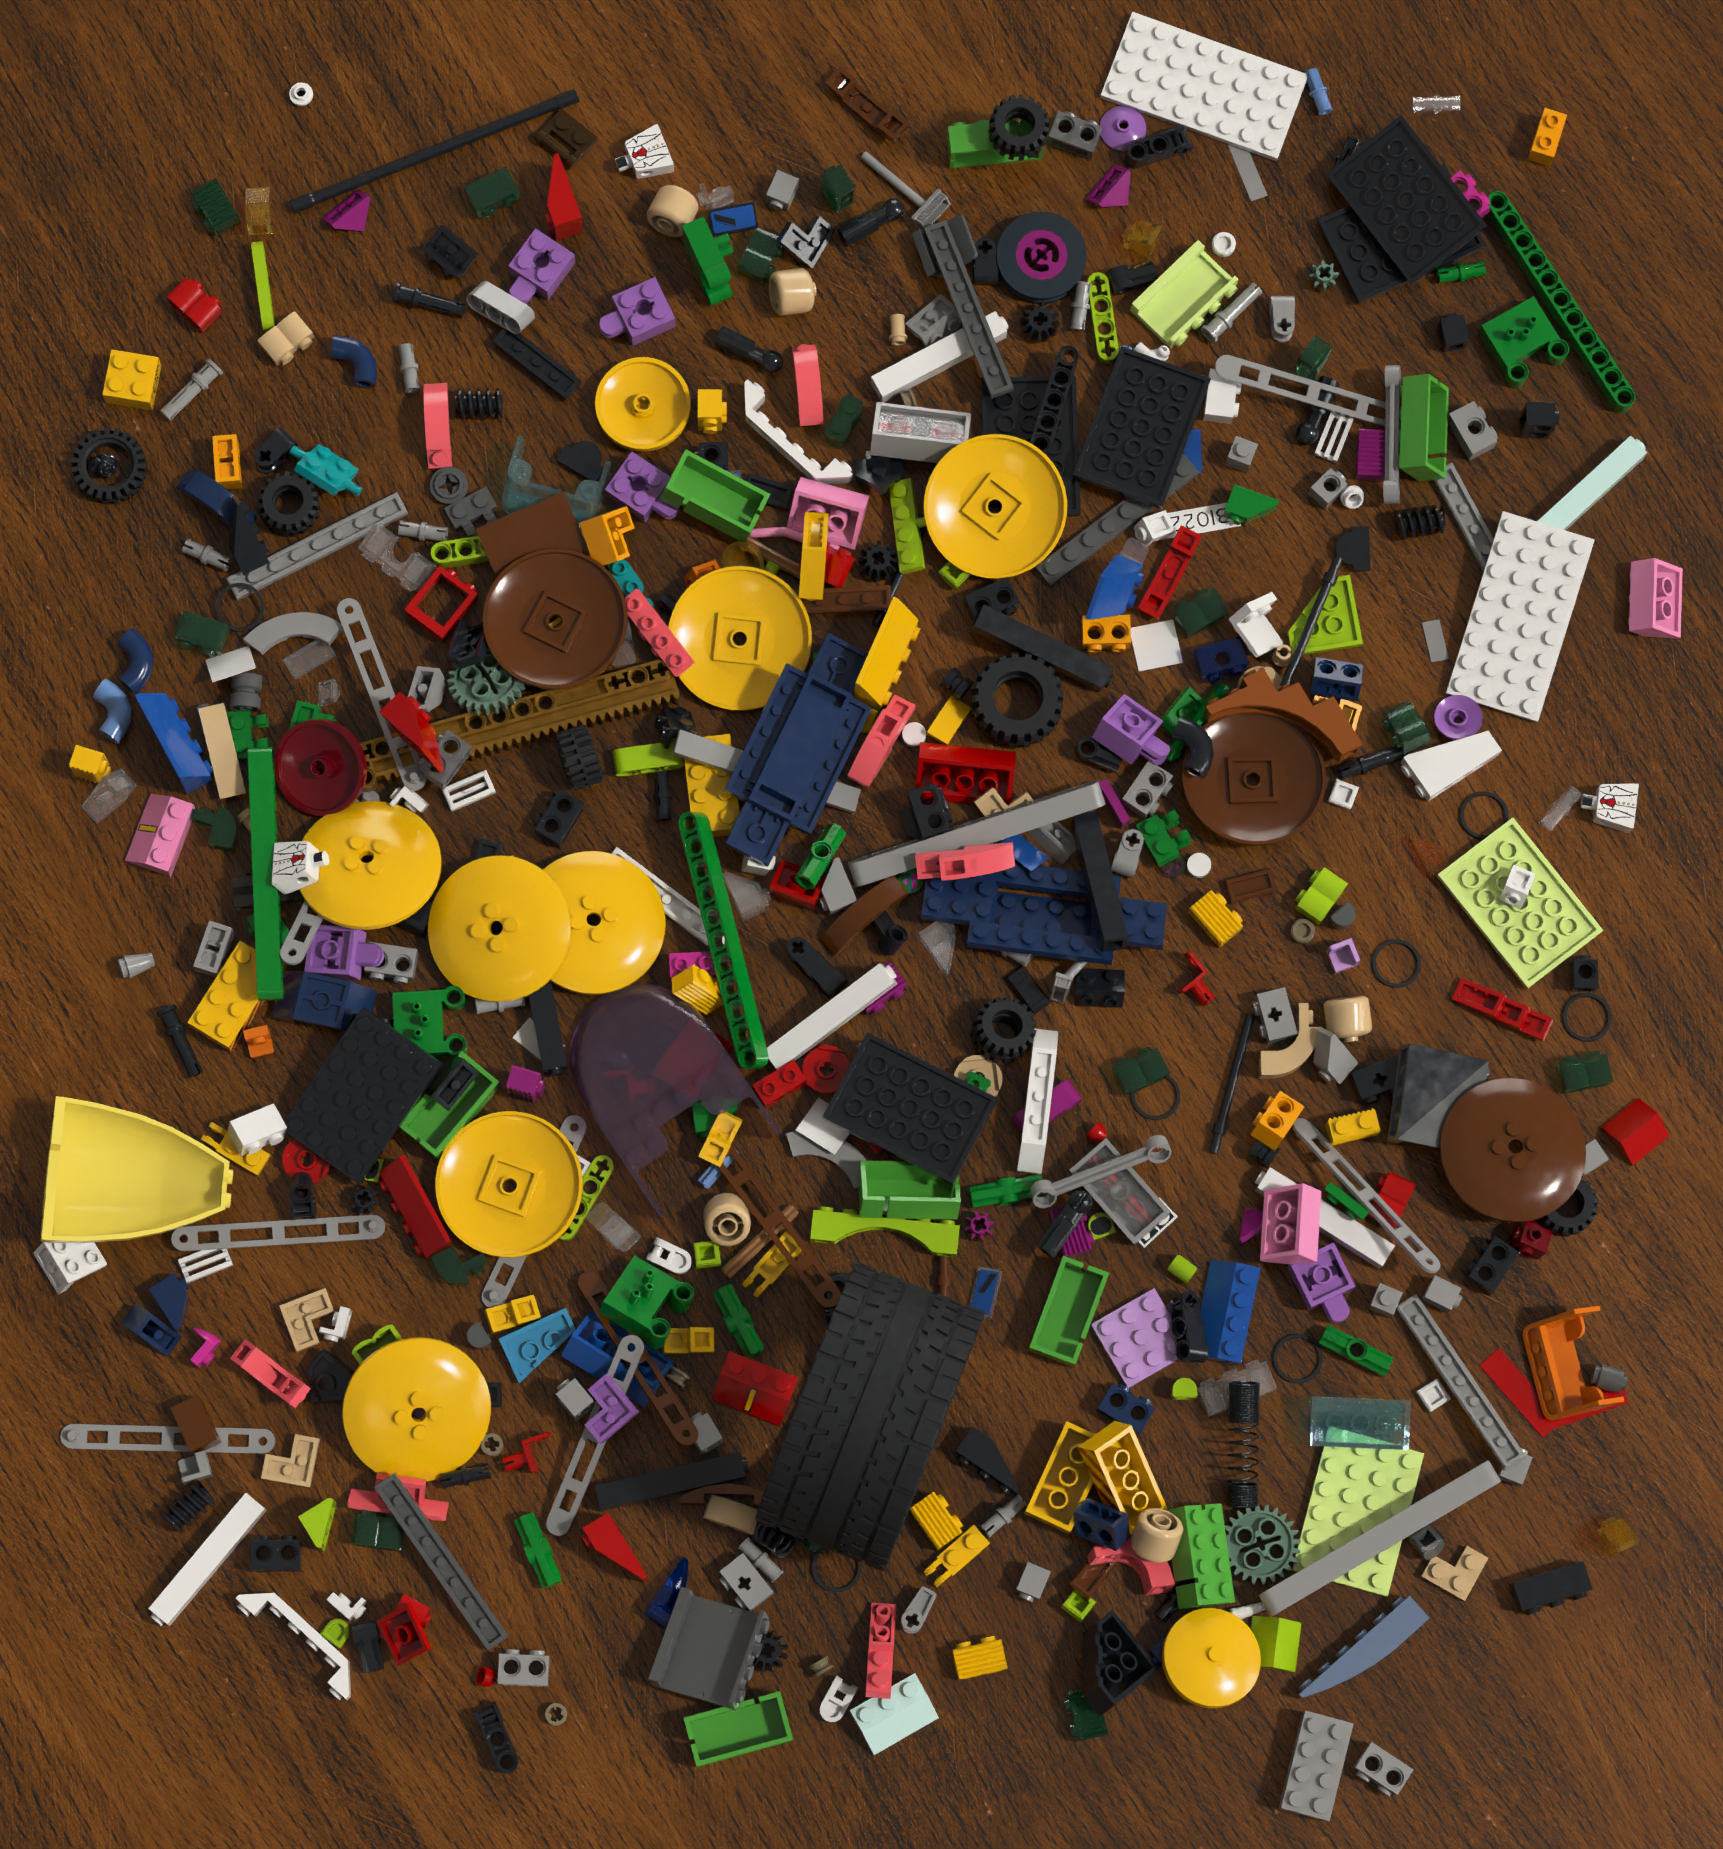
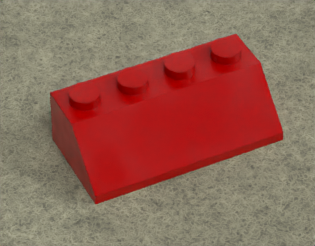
M920 742L915 788L934 782L936 787L941 786L946 801L975 804L974 800L993 786L1006 805L1011 803L1016 752ZM924 791L920 799L930 800L933 799V795L930 791Z
M404 1155L400 1156L379 1172L382 1179L378 1181L385 1193H391L394 1200L390 1201L395 1213L403 1215L405 1221L401 1224L407 1235H414L417 1242L413 1246L419 1257L424 1255L428 1261L452 1248L453 1245Z

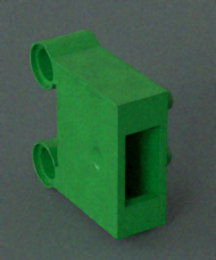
M704 217L682 225L684 250L710 306L733 298L728 283L732 281V277L723 259L724 256L734 252L732 246L728 244L730 242L729 235L725 233L713 238Z
M1534 296L1481 325L1478 332L1504 373L1505 383L1515 389L1524 385L1529 374L1528 367L1521 361L1546 348L1545 359L1547 363L1552 366H1558L1565 361L1569 353L1568 344L1560 339ZM1554 348L1559 349L1562 352V356H1555L1551 350ZM1512 371H1518V372H1520V374L1522 375V378H1521V379H1516V378H1514V377L1511 375V372H1512Z
M450 986L445 990L392 993L394 1029L433 1057L450 1056L454 1059L462 1051L467 1054V1042L462 1035L452 1034L446 1041L444 1039L443 1006L445 1005L450 1011H459L464 1007L466 999L460 987ZM457 993L461 996V999L458 1003L451 1004L448 1002L449 995ZM455 1041H460L463 1044V1048L459 1052H453L450 1049V1045Z
M634 1255L603 1301L599 1314L642 1338L649 1347L659 1349L665 1345L671 1326L665 1319L655 1317L666 1301L669 1302V1306L674 1312H686L695 1293L689 1283L677 1281Z

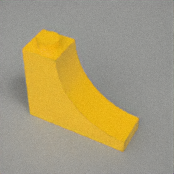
M805 512L799 598L810 601L816 599L823 600L829 513Z

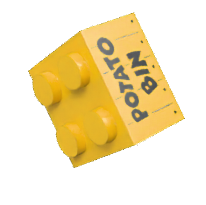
M111 349L103 389L105 402L153 411L161 371L159 357Z

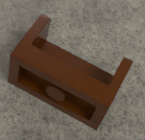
M196 1395L171 1407L179 1429L192 1454L195 1455L197 1452L205 1451L222 1443L201 1397Z

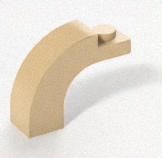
M1299 1003L1296 1007L1298 1034L1291 1046L1280 1051H1260L1258 1055L1259 1079H1275L1287 1076L1299 1069L1309 1058L1315 1047L1316 1032L1319 1028L1309 1027V1024H1313V1010H1309V1003Z

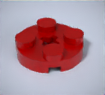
M832 1045L817 1047L805 1057L802 1073L807 1079L806 1085L819 1094L829 1095L835 1093L850 1066V1061L838 1047ZM828 1063L830 1068L834 1069V1072L824 1076L823 1072L820 1071V1067H824Z
M296 1139L291 1141L284 1149L282 1163L286 1174L290 1178L298 1172H305L312 1177L313 1184H317L327 1176L331 1169V1164ZM307 1154H311V1159L314 1162L305 1167L300 1159L301 1157H306Z

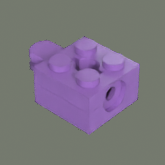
M535 228L508 265L509 275L516 279L510 287V295L525 304L530 301L535 292L549 300L574 266L575 254Z
M655 277L613 295L612 304L615 311L602 316L599 323L603 336L613 338L626 332L632 346L676 327L675 317Z
M634 452L630 453L605 488V497L619 507L627 506L629 513L644 523L653 511L668 520L675 518L680 511V507L678 509L660 499L670 476Z
M1125 694L1101 719L1092 736L1093 739L1129 764H1132L1139 755H1142L1153 764L1161 765L1170 752V746L1155 736L1163 720Z
M320 925L307 951L304 971L343 980H360L362 966H379L383 962L384 952L375 943H365L366 932L362 930Z
M1334 1242L1318 1250L1317 1262L1301 1265L1289 1264L1287 1266L1308 1311L1321 1305L1328 1320L1332 1323H1340L1348 1317L1350 1309L1343 1294L1352 1291L1355 1285Z

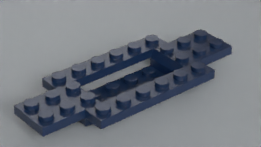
M827 633L808 673L787 663L785 664L723 790L745 802L724 845L768 867L788 825L807 835L812 833L872 707L852 697L855 683L868 653Z
M1015 863L1013 868L975 876V878L941 881L940 877L928 878L925 881L921 919L969 925L966 947L1112 965L1113 951L1102 952L1090 903L998 891V886L1089 898L1082 871L1038 866L1030 871L1021 863ZM1113 875L1128 933L1127 946L1162 950L1167 903L1119 897L1121 876Z

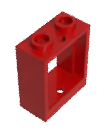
M439 565L404 609L405 616L444 644L455 630L457 621L464 619L479 598L478 593H476V587L468 581L465 583L457 578L458 574L451 568L447 567L444 569ZM441 577L467 596L444 627L417 608Z

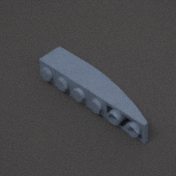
M1402 1596L1390 1605L1393 1610L1389 1614L1381 1613L1372 1621L1375 1626L1367 1632L1366 1629H1363L1354 1637L1356 1643L1352 1647L1344 1646L1335 1654L1338 1659L1334 1663L1326 1662L1317 1670L1320 1675L1312 1681L1308 1678L1298 1688L1301 1692L1297 1696L1299 1699L1322 1692L1370 1668L1394 1651L1421 1627L1429 1617L1411 1596L1405 1599Z

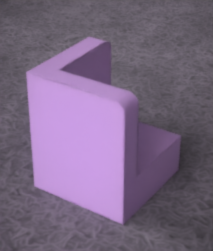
M1352 938L1331 945L1326 951L1335 974L1353 968L1360 962Z

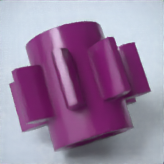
M975 1211L973 1219L970 1217L966 1218L970 1226L965 1227L964 1231L972 1233L971 1240L976 1236L980 1237L981 1242H983L985 1234L992 1236L993 1232L988 1228L993 1226L995 1222L988 1221V1213H985L984 1216H979L978 1211ZM982 1221L985 1230L980 1229L978 1232L975 1230L976 1225L974 1222L978 1224Z

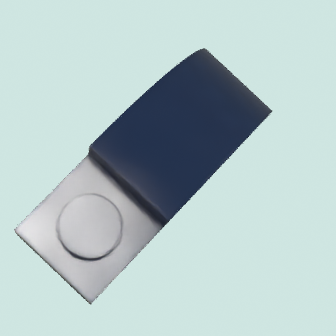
M190 469L183 476L176 489L202 504L230 529L231 501L234 495L200 471L195 472ZM249 509L250 514L246 516L249 522L255 521L257 516Z

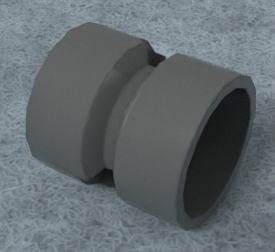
M247 672L232 676L231 689L234 692L230 694L229 708L234 711L250 710L251 713L259 712L261 710V697L258 693L262 691L263 676Z

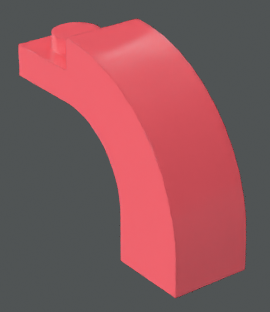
M807 344L792 346L800 426L824 424L816 346Z
M448 383L424 384V421L428 469L452 467Z
M246 1339L230 1358L249 1375L294 1408L305 1399L306 1394L311 1389Z
M1131 1535L1117 1551L1097 1544L1087 1556L1089 1565L1121 1562L1132 1567L1141 1579L1145 1596L1168 1593L1175 1585L1168 1562L1154 1563L1139 1557L1132 1549Z

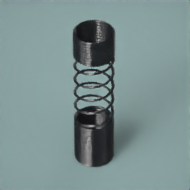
M1232 1381L1228 1383V1421L1240 1424H1257L1248 1427L1229 1428L1228 1430L1253 1434L1257 1437L1247 1440L1228 1441V1443L1249 1446L1257 1450L1228 1454V1456L1250 1459L1257 1463L1228 1467L1230 1470L1254 1473L1256 1476L1227 1480L1230 1482L1227 1484V1505L1237 1508H1252L1258 1506L1259 1485L1243 1481L1255 1479L1259 1474L1242 1468L1256 1466L1259 1464V1461L1255 1458L1241 1455H1249L1259 1451L1257 1446L1243 1442H1250L1259 1438L1257 1433L1245 1431L1244 1429L1255 1428L1260 1424V1383L1254 1381Z

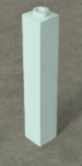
M1632 436L1627 438L1537 522L1567 530L1644 459L1647 454L1644 444Z

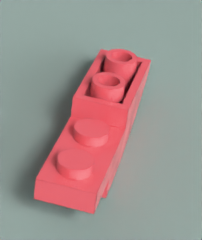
M894 694L886 709L882 710L871 728L847 778L867 788L870 787L891 753L893 744L913 714L915 704Z
M1013 842L964 846L963 850L916 853L915 855L918 879L941 877V881L986 875L1015 867Z
M871 1602L865 1697L891 1698L896 1604Z

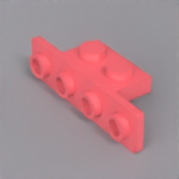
M635 589L625 597L627 614L638 627L637 633L644 641L648 640L652 646L650 649L658 659L664 661L674 676L679 677L694 665L695 661L639 589Z
M377 1473L375 1486L391 1474ZM398 1475L428 1519L433 1521L446 1520L449 1503L425 1499L426 1479ZM351 1489L347 1504L348 1508L392 1514L376 1490L373 1492Z

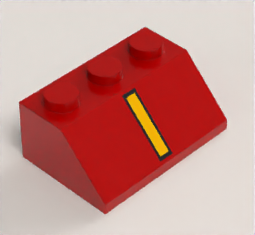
M729 1351L711 1400L780 1427L798 1378Z

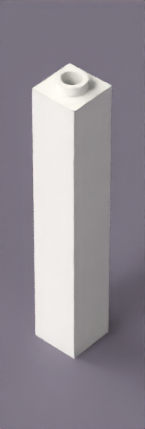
M996 311L985 316L995 342L998 343L1005 339L1008 324L1004 317H999ZM963 328L871 376V385L880 401L884 403L899 395V392H905L973 356L974 354Z
M879 963L767 1047L769 1060L778 1070L792 1060L796 1061L896 986L897 982L894 978L897 975L889 965L885 967L884 964Z
M1270 1167L1267 1173L1263 1170L1255 1181L1258 1185L1255 1191L1264 1196V1191L1267 1189L1295 1185L1296 1183ZM1321 1199L1319 1231L1380 1269L1395 1245Z
M245 1493L148 1608L153 1612L150 1617L161 1626L164 1623L170 1626L267 1510Z

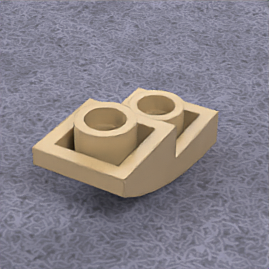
M710 1495L703 1518L723 1527L729 1526L748 1535H753L757 1525L756 1514L758 1510L720 1496Z

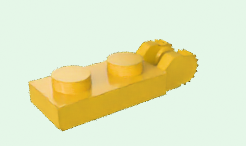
M211 1122L208 1127L215 1133L224 1136L223 1140L218 1144L211 1137L205 1135L200 1140L216 1149L217 1153L254 1175L259 1176L271 1155L260 1149L254 1154L249 1155L247 1153L240 1156L228 1132Z
M787 1232L779 1238L795 1260L802 1252L801 1248ZM775 1244L755 1265L753 1272L742 1283L747 1288L754 1282L758 1274L765 1279L753 1294L756 1298L761 1296L768 1286L772 1285L790 1265Z
M973 1525L937 1556V1560L923 1572L926 1576L932 1574L942 1564L947 1572L940 1575L933 1583L938 1587L951 1575L954 1576L984 1550L990 1542Z

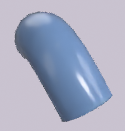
M104 679L93 695V698L103 704L108 712L106 721L98 731L111 742L118 744L126 734L131 723L132 708L127 695L117 685L108 679Z

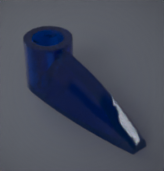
M684 1556L643 1614L663 1629L669 1622L681 1587L686 1588L688 1560Z

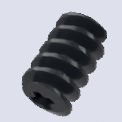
M458 388L454 399L455 418L459 411L462 418H466L468 411L472 418L476 417L478 411L481 418H485L487 412H489L491 418H495L496 412L499 413L500 418H503V395H501L499 388H496L494 395L491 394L489 388H486L484 395H482L480 388L476 389L475 395H472L470 388H467L465 395H463L461 388Z
M1440 504L1439 510L1436 505H1431L1430 512L1426 506L1421 508V512L1417 508H1412L1411 515L1407 509L1402 511V516L1398 510L1394 511L1396 532L1401 534L1403 540L1406 539L1407 532H1410L1413 538H1416L1417 531H1420L1422 537H1424L1426 529H1429L1431 535L1435 534V528H1438L1441 534L1444 533L1446 521L1442 504Z
M197 1480L199 1488L193 1485L189 1486L191 1495L183 1491V1501L178 1498L174 1499L176 1507L169 1504L166 1506L168 1514L159 1511L173 1529L181 1533L185 1531L183 1523L188 1526L192 1525L190 1517L197 1520L200 1519L198 1510L205 1514L208 1512L205 1504L212 1507L215 1506L213 1496L199 1480Z

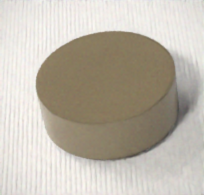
M1307 919L1295 921L1290 930L1291 937L1296 943H1309L1315 935L1313 923Z

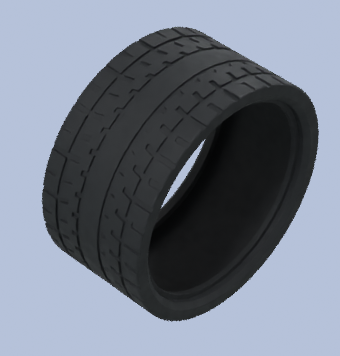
M857 1262L845 1284L798 1399L756 1514V1521L772 1528L779 1527L780 1531L803 1540L807 1538L810 1543L830 1551L835 1549L838 1554L858 1562L863 1560L866 1565L885 1571L974 1345L985 1312L967 1304L962 1306L961 1302L939 1293L934 1295L933 1291L910 1282L906 1284L905 1280L883 1271L878 1273L876 1272L877 1269Z

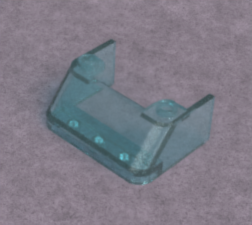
M522 435L518 436L512 454L502 496V506L508 514L562 492L561 490L530 482L532 475L531 466L528 462L521 460L525 448L524 436ZM606 460L599 482L584 480L578 485L575 495L565 492L580 530V522L598 516L605 488L611 475V461Z

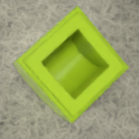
M949 561L939 570L942 579L953 589H957L971 575L957 568Z
M713 1241L694 1243L697 1269L721 1266L718 1244Z
M1177 1255L1167 1271L1187 1284L1197 1271V1267L1181 1255Z
M1189 1378L1177 1380L1171 1388L1172 1400H1195L1197 1397V1386Z
M1072 1592L1061 1608L1081 1623L1096 1601L1090 1598L1086 1602L1076 1593Z

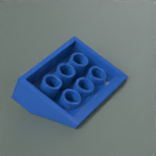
M166 693L136 694L135 697L146 720L187 795L212 782L210 774L214 773L208 760L202 761L199 753L203 751L197 740L191 741L188 735L191 729L185 718L180 720L176 712L180 711L175 699L171 698L169 700Z

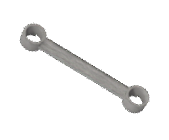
M1385 365L1384 504H1399L1400 502L1399 465L1397 461L1400 428V365Z
M1154 1135L1146 1140L1143 1148L1054 1183L1048 1180L1035 1182L1030 1188L1033 1203L1039 1208L1050 1207L1056 1202L1058 1195L1148 1160L1153 1163L1165 1162L1171 1156L1172 1151L1166 1137ZM1155 1147H1157V1149L1163 1148L1159 1152H1151ZM1041 1192L1049 1193L1044 1197H1037Z

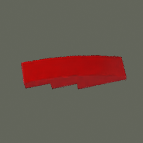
M1461 978L1452 997V1001L1544 1042L1553 1023V1018L1533 1011L1529 1006L1507 998L1505 994Z

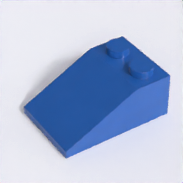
M1117 554L1100 575L1085 618L1093 620L1121 615L1128 607L1132 608L1137 596L1133 594L1135 587L1141 585L1144 574L1141 573L1143 564Z

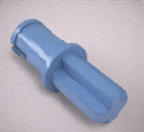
M1309 69L1305 72L1308 76L1307 83L1311 91L1309 95L1314 99L1318 114H1328L1333 111L1326 93L1328 89L1324 87L1318 69Z
M731 1154L723 1160L726 1168L734 1160ZM711 1163L698 1178V1182L704 1188L709 1189L722 1172L715 1164Z

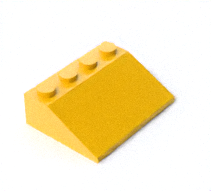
M893 597L855 683L854 699L879 711L883 705H888L892 696V692H889L892 683H898L902 673L898 669L902 662H907L911 650L908 649L911 640L914 642L917 640L921 628L917 627L919 621L917 617L896 597Z

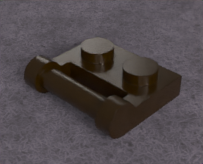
M561 108L551 121L538 132L534 140L540 145H545L553 153H559L560 158L565 161V165L572 169L598 141V137ZM551 133L567 144L575 153L571 155L549 137Z

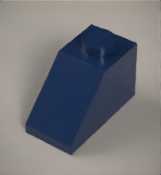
M173 1273L149 1290L175 1331L179 1333L182 1331L190 1297L186 1290L190 1287L182 1276L177 1278Z
M136 1303L121 1322L122 1325L165 1356L170 1354L181 1339L179 1334Z

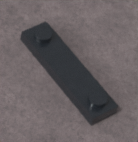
M503 328L492 341L496 347L565 401L582 384L580 379L521 333L514 334Z

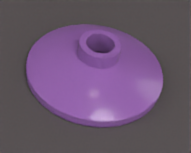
M1126 106L1110 109L1104 114L1100 122L1103 142L1116 151L1126 152L1130 143L1144 139L1146 135V123L1143 116L1137 110ZM1126 123L1128 127L1122 129L1119 124Z
M1453 695L1445 698L1438 704L1434 720L1437 729L1444 736L1459 740L1475 735L1482 725L1483 715L1480 706L1473 699L1464 695ZM1457 718H1459V719H1461L1463 722H1462V723H1455L1454 720L1457 719Z

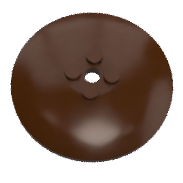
M566 549L540 550L515 560L500 573L492 584L483 610V628L486 642L499 665L522 683L548 690L577 687L603 673L619 654L628 626L625 598L612 574L593 558ZM552 617H560L563 623L560 627L553 628L549 625V621Z
M1263 714L1226 716L1206 723L1203 726L1213 744L1214 757L1211 767L1203 779L1189 774L1184 769L1190 755L1188 747L1183 759L1181 779L1184 795L1190 809L1208 830L1222 839L1239 845L1268 846L1295 836L1311 822L1318 812L1324 797L1326 770L1321 752L1306 730L1281 718ZM1250 775L1256 776L1259 784L1255 786L1249 785L1246 782V777Z
M1502 1078L1474 1087L1455 1103L1444 1122L1440 1136V1159L1449 1185L1466 1205L1494 1220L1519 1223L1533 1221L1551 1214L1571 1197L1584 1172L1586 1144L1576 1115L1556 1093L1541 1084L1529 1080ZM1513 1141L1519 1143L1521 1152L1517 1154L1512 1153L1508 1147L1509 1143Z

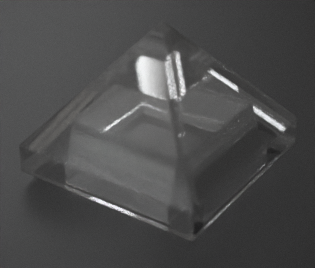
M332 678L318 683L319 706L324 707L336 703L340 696L336 680Z

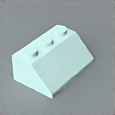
M915 1673L891 1686L890 1699L871 1698L849 1711L873 1755L939 1718Z

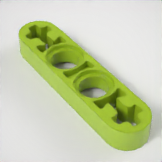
M263 241L251 242L263 331H269L275 327L264 244Z
M1096 272L1090 275L1087 281L1094 284V281L1099 279L1100 283H1104L1101 285V295L1097 296L1095 285L1091 286L1089 295L1096 353L1101 362L1110 364L1117 359L1119 353L1108 278L1105 274ZM1103 301L1107 304L1108 309L1105 312H1098L1094 307L1095 303ZM1100 324H1108L1111 332L1107 335H1102L1098 332V326ZM1108 340L1109 350L1114 351L1110 357H1107L1106 353H1102L1105 349L1104 341Z
M597 1156L583 1176V1186L586 1182L593 1181L597 1184V1191L593 1194H587L583 1190L581 1203L585 1206V1210L581 1215L575 1216L574 1220H578V1223L575 1224L572 1221L569 1226L572 1232L570 1234L565 1233L559 1240L569 1241L573 1239L612 1175L614 1165L612 1159L608 1156ZM607 1161L609 1170H603L599 1176L603 1179L602 1182L596 1177L589 1176L591 1172L594 1175L597 1174L599 1168L596 1164L598 1162L603 1163Z

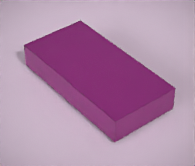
M1104 779L1099 782L1105 803L1122 829L1129 824L1130 817L1108 780Z

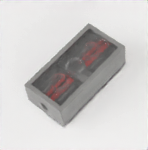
M876 402L870 455L938 463L951 449L968 440L971 413Z
M1105 1138L1069 1171L1075 1175L1122 1155ZM1132 1167L1083 1186L1134 1245L1171 1214V1211Z

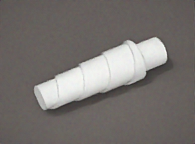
M1262 1602L1238 1608L1235 1607L1228 1612L1242 1620L1266 1610Z

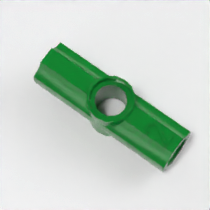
M835 823L827 824L818 841L812 845L810 854L795 877V881L800 887L806 890L814 889L824 871L830 867L833 856L846 836V832L841 826Z
M1042 1175L1017 1179L1016 1177H1008L996 1180L994 1183L969 1187L972 1207L974 1209L996 1204L1005 1206L1018 1203L1023 1199H1031L1030 1188L1035 1182L1043 1180ZM1041 1192L1037 1197L1045 1196V1193Z
M729 1284L712 1293L724 1316L722 1318L731 1336L735 1337L744 1357L752 1358L764 1351L763 1344L753 1327L754 1323L745 1306H742L732 1285Z
M1330 1325L1326 1326L1318 1342L1319 1345L1345 1357L1349 1362L1357 1363L1382 1377H1385L1394 1359L1366 1344L1362 1339H1356ZM1351 1345H1358L1362 1349L1360 1357L1351 1355Z
M531 1512L515 1519L516 1529L524 1544L522 1546L530 1565L534 1567L542 1589L561 1582V1575L552 1558L554 1555L546 1536H543L534 1513Z

